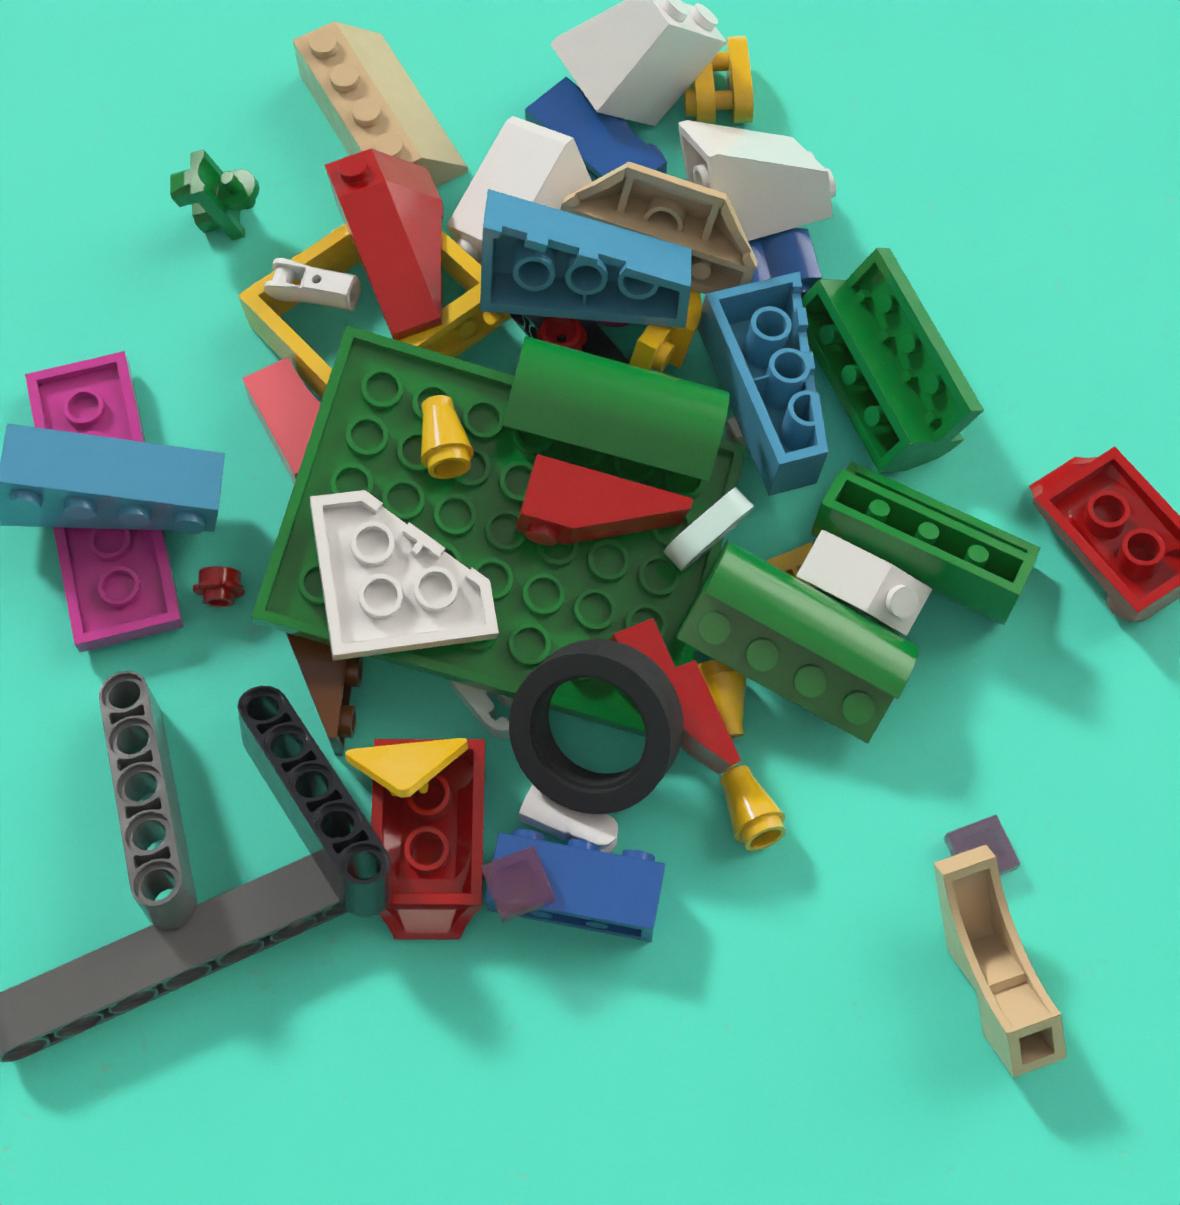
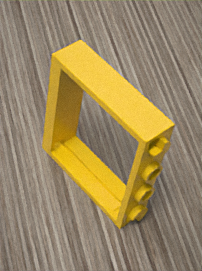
M345 224L334 229L330 234L291 259L311 267L341 273L346 272L360 262ZM441 230L443 238L441 268L466 289L467 292L442 309V325L398 341L455 358L511 319L508 313H482L480 311L481 265ZM273 271L238 294V298L250 327L281 359L289 357L299 377L322 399L332 368L279 317L300 302L277 300L265 293L264 285L267 281L272 280L275 273ZM294 279L292 284L300 286L301 280Z

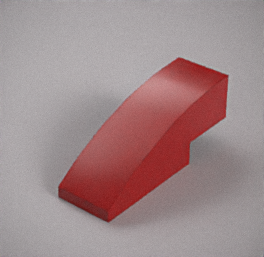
M653 618L612 635L610 640L631 646L652 659L673 684L683 712L684 730L681 748L719 775L737 765L741 761L740 756L696 660L675 667Z

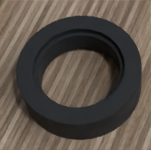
M604 639L574 642L550 655L522 682L513 699L509 716V734L512 749L520 768L529 781L542 794L557 804L588 814L619 812L634 806L646 798L675 762L682 744L684 730L680 700L673 684L663 670L652 659L637 649L620 642ZM592 678L610 683L623 691L637 707L644 723L645 746L640 761L633 767L617 773H597L584 769L572 762L556 744L549 724L550 702L558 686L574 679Z

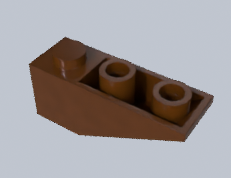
M286 633L334 754L343 756L345 738H353L355 734L357 713L356 706H350L352 687L359 688L361 685L363 659L362 657L333 661L331 645Z

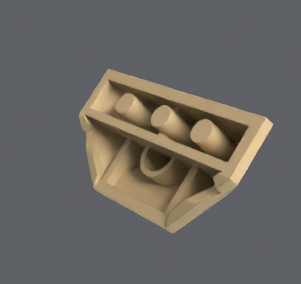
M627 162L564 197L560 210L691 248V290L706 294L749 284L757 266L756 257L728 195L632 162Z

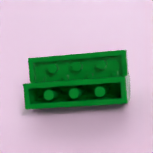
M876 248L847 280L819 279L801 298L803 308H806L808 319V343L878 472H899L913 469L938 459L963 442L964 439L960 432L976 419L984 409L891 249Z
M525 336L502 425L709 481L724 431L729 406V392Z
M852 461L846 470L840 469L820 504L811 535L817 538L821 530L827 531L893 564L932 588V592L1005 625L1041 549L1032 543Z
M726 540L701 585L702 591L678 632L677 639L868 744L894 697L896 699L900 697L914 668L918 655V646L744 548Z

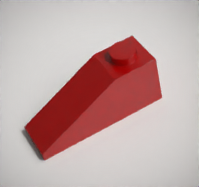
M537 454L515 530L526 533V537L535 543L553 546L557 542L572 544L681 525L691 509L693 498Z

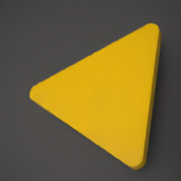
M465 738L355 748L347 750L345 756L348 763L388 789L392 796L404 798L411 796L417 790L420 793H426L428 781L468 749V742Z

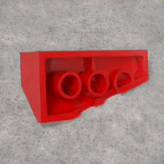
M368 149L325 164L324 166L338 210L346 225L392 338L400 340L442 325L443 278L441 274V253H443V238L441 230L442 219H444V206L428 169L374 149Z

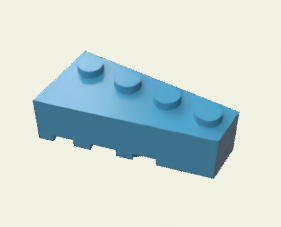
M488 189L482 235L480 311L686 328L691 291L692 249Z
M800 271L706 293L697 328L724 391L729 392V404L768 496L816 484L828 455L820 396L815 388L813 352L809 350L807 337L806 308H803L800 293L802 289Z
M7 423L0 462V526L169 530L186 534H198L203 531L215 532L225 453Z

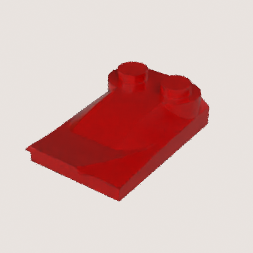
M1115 446L1099 457L1083 458L1075 456L1029 486L1033 496L1032 504L1103 587L1106 591V603L1111 612L1117 617L1129 622H1140L1150 618L1180 598V515Z
M374 739V747L445 739ZM467 739L468 749L428 781L426 793H420L417 790L409 797L392 796L388 789L373 780L371 827L388 852L392 882L391 902L378 915L388 926L394 939L458 940L461 938L472 917L482 908L486 780L485 739Z

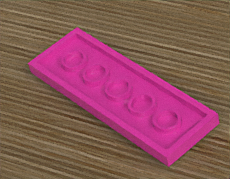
M125 351L25 374L34 427L145 442L132 374ZM53 527L74 644L80 653L184 627L164 530Z

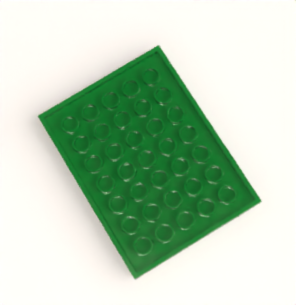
M346 325L253 609L251 622L330 645L310 508V496L365 490L383 503L382 507L406 524L410 522L445 548V552L468 569H475L490 580L499 631L496 639L378 654L369 657L514 699L518 688L526 677L560 648L582 640H610L614 633L653 618L675 667H679L693 660L695 648L677 639L676 636L702 591L701 585L720 553L723 538L682 572L663 552L682 531L724 495L737 487L747 446L721 439L710 480L705 481L502 425L514 375ZM436 395H446L452 398L454 409L474 450V455L470 460L471 468L465 474L450 479H437L430 476L428 468L421 463L423 426L421 404L427 398ZM537 454L693 498L691 509L681 525L572 544L557 542L553 546L535 543L526 537V533L515 530ZM592 678L574 679L558 686L552 696L549 707L551 710L645 737L644 723L637 707L623 691L610 683Z

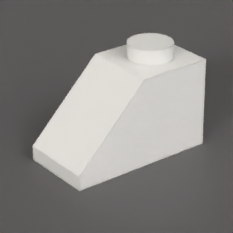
M821 530L796 577L884 627L905 636L908 635L932 591V588L893 564L824 530Z

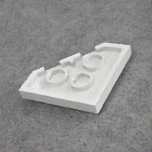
M365 490L310 496V508L333 661L497 638L499 631L489 579L475 569H468L445 552V548L410 522L406 524L382 507L383 503Z

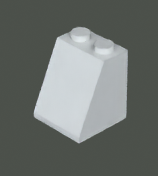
M624 0L557 36L550 45L596 112L656 126L727 41L716 28L718 20L715 15L702 4L696 3L695 6L683 3L681 0Z
M514 116L508 119L447 223L454 241L482 265L483 221L488 189L560 210L564 197L592 182L574 138Z
M690 120L678 122L686 181L727 194L748 241L833 217L831 198L836 196V184L833 174L829 168L825 169L815 159L811 151L804 149L793 137Z

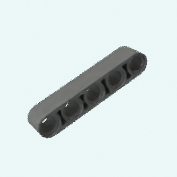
M122 671L111 675L103 682L99 690V703L130 889L134 899L154 926L163 930L177 929L185 925L193 917L197 906V898L163 716L145 679L136 672ZM144 747L141 751L133 754L136 750ZM154 793L150 798L140 801L144 796ZM163 840L158 847L147 850L153 843ZM173 889L166 898L155 901L161 892Z

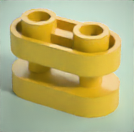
M746 36L726 37L725 52H718L690 85V88L684 92L685 117H694L696 122L715 125L716 110L730 109L733 124L752 123L754 111L753 86ZM726 71L728 90L715 91L713 72Z

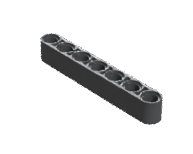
M308 855L198 904L193 917L185 925L177 929L163 930L154 925L148 926L0 992V1062H13L33 1055L348 913V911L338 899L312 855Z

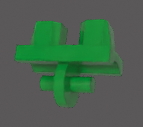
M204 149L190 153V169L170 175L171 199L179 207L192 204V216L195 224L203 233L221 228L231 240L245 237V229L239 220L240 211L254 207L260 189L257 179L244 169L223 172Z

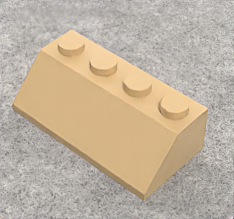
M334 21L292 40L300 77L349 155L374 149L428 169L436 187L468 173V167L381 33Z

